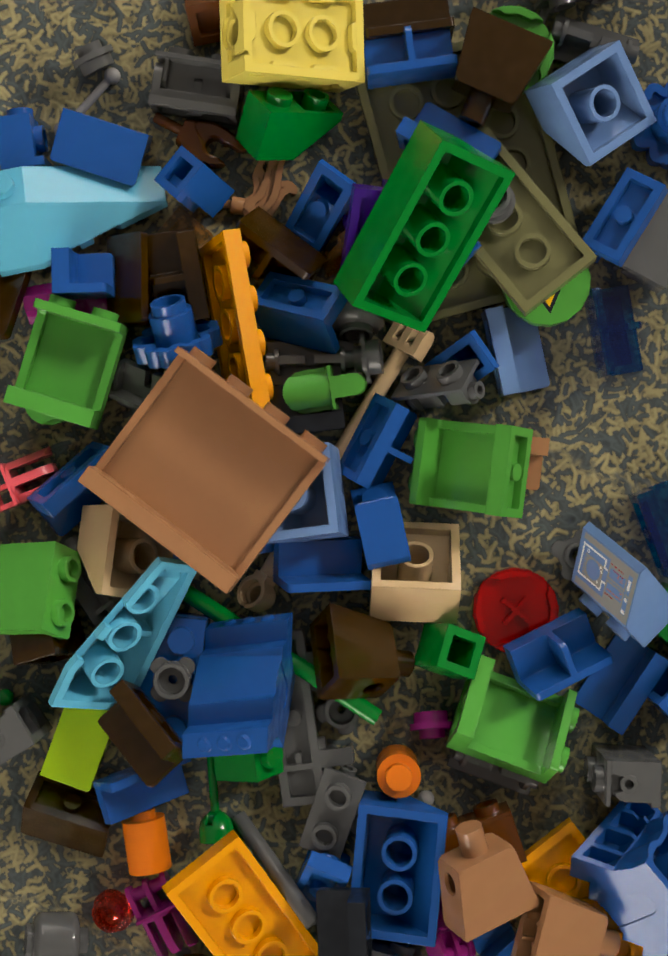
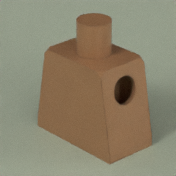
M477 820L462 822L455 828L459 847L442 854L438 860L445 926L465 942H469L540 906L521 861L510 843L494 833L484 834L482 823Z
M530 881L540 906L521 915L511 956H616L618 954L621 944L620 935L616 930L607 928V915L584 900Z

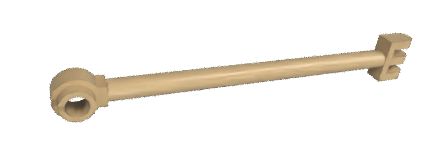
M393 322L382 340L393 348L384 363V374L377 375L335 444V447L339 449L340 460L375 392L385 397L408 357L419 362L423 361L435 339L432 332L426 330L424 333ZM274 551L270 552L260 570L256 569L253 575L245 577L238 586L236 594L239 604L253 612L265 611L272 607L275 602L276 592L274 586L276 583L273 582Z

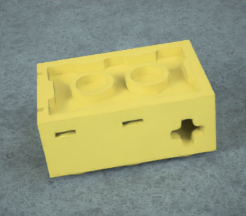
M219 0L222 83L301 90L316 88L324 92L340 93L365 83L363 0Z

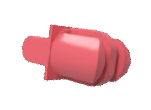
M50 446L11 462L0 463V472L5 481V484L0 485V493L8 490L12 498L11 502L4 504L0 495V513L26 504L29 501L27 497L40 487L38 486L25 492V485L58 471L56 463H50L21 475L17 472L20 468L52 456L53 453Z

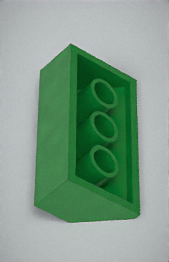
M420 120L335 277L334 284L352 306L425 333L516 173L458 137Z

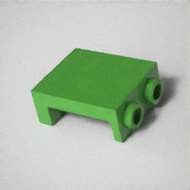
M50 294L49 301L35 298L33 307L37 309V315L15 386H7L3 402L98 430L129 328L117 322L118 314L108 310L93 307L92 313L88 314L75 310L77 302L58 295Z
M420 417L418 429L414 435L415 454L413 470L408 481L410 491L409 503L501 517L522 518L533 429L513 425H489Z
M57 541L0 544V635L46 634L59 640L69 639L71 625L75 616L74 605L78 579L81 575V558L78 551Z
M481 655L475 679H465L446 747L545 784L557 772L562 773L568 762L570 748L565 746L568 732L572 733L579 717L580 709L574 707L577 692L568 689L563 696L553 694L541 701H537L515 679L494 672L495 659Z

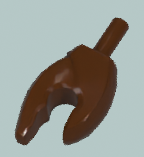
M158 112L153 118L154 123L177 134L176 145L178 148L182 145L208 168L221 169L226 166L222 160L207 152V147L212 142H219L223 147L231 148L243 155L247 151L235 139L236 135L215 122L186 119L184 124L181 125Z

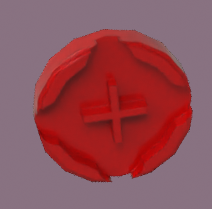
M508 567L495 571L481 582L473 596L472 616L476 630L480 635L486 637L485 641L502 652H505L503 647L505 644L558 618L559 605L555 591L543 577L529 569Z

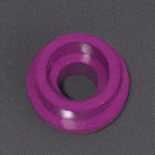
M447 710L423 711L413 713L414 724L409 725L410 731H419V739L445 738V729H451L453 721H448Z

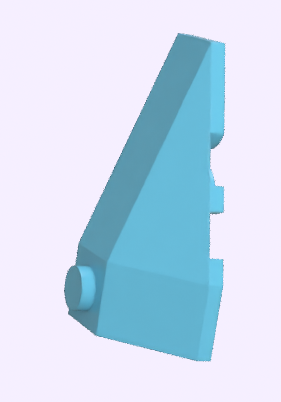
M20 166L0 170L1 277L45 269L51 266V248L69 247L73 249L80 246L81 249H84L95 243L93 238L113 228L124 229L168 207L166 190L154 180L162 170L161 166H141L137 183L134 186L71 166Z
M158 556L65 664L49 697V705L60 708L109 710L117 703L109 691L120 680L124 679L140 687L197 571L181 559Z

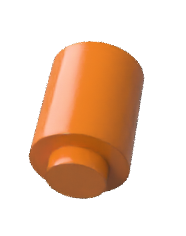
M400 744L387 746L379 753L376 759V775L380 789L386 795L393 798H405L412 795L421 782V771L415 753L407 746Z
M155 807L122 820L128 870L131 876L154 875L167 871L172 867L164 813L155 812Z

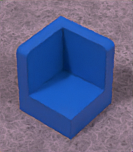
M69 247L51 248L52 294L70 300L116 298L115 257L111 253L77 254Z

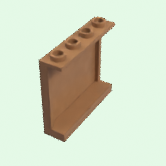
M177 346L174 352L178 355L98 463L95 466H88L78 479V482L227 594L233 590L329 462L330 458L323 454L327 447L325 443L306 429L299 436L287 427L286 423L290 417L268 401L264 408H262L250 399L249 396L253 389L236 376L231 374L225 380L214 372L212 368L217 362L194 346L188 352Z

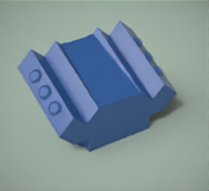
M293 612L211 622L205 629V650L199 656L188 705V727L182 734V759L268 753L274 747H284L296 678L292 661Z
M620 800L571 856L570 876L590 883L588 899L597 901L615 921L623 933L622 940L642 946V956H668V811L661 813L658 808H651L647 803H628Z

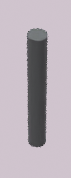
M242 811L232 818L233 826L306 930L317 923V912L246 812Z

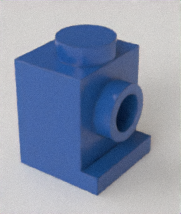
M12 108L6 111L7 115L0 116L1 170L20 166H52L46 157L42 155V152H48V139L45 127L43 125L38 126V122L34 119L32 108Z
M182 145L154 179L191 212L194 213L200 207L212 218L223 208L226 201L235 192L233 188Z

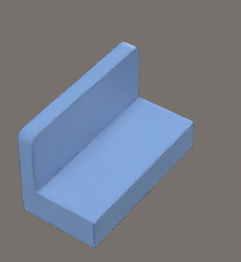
M503 305L485 309L481 316L488 348L499 364V367L493 370L499 398L548 387L550 381L538 326H533L523 321L509 307L503 308Z

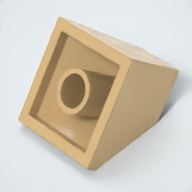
M109 504L83 505L77 551L96 594L122 598L158 556L173 558L172 552Z

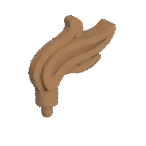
M266 160L259 161L252 176L253 193L246 198L232 196V200H227L223 208L230 209L232 214L245 216L259 206L273 216L285 196L288 194L297 195L298 189L293 182L288 180L282 181L283 167L287 160H270L266 172L263 168Z

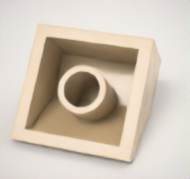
M403 522L411 561L371 570L369 616L383 621L457 624L461 597L459 524Z

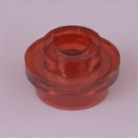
M115 889L102 891L95 898L92 908L94 923L98 928L107 933L125 930L134 919V913L126 895Z

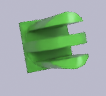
M331 365L302 370L294 373L286 380L283 386V398L292 410L299 413L311 414L339 409L338 398L362 394L367 388V381L363 375L358 373L334 376L333 366Z

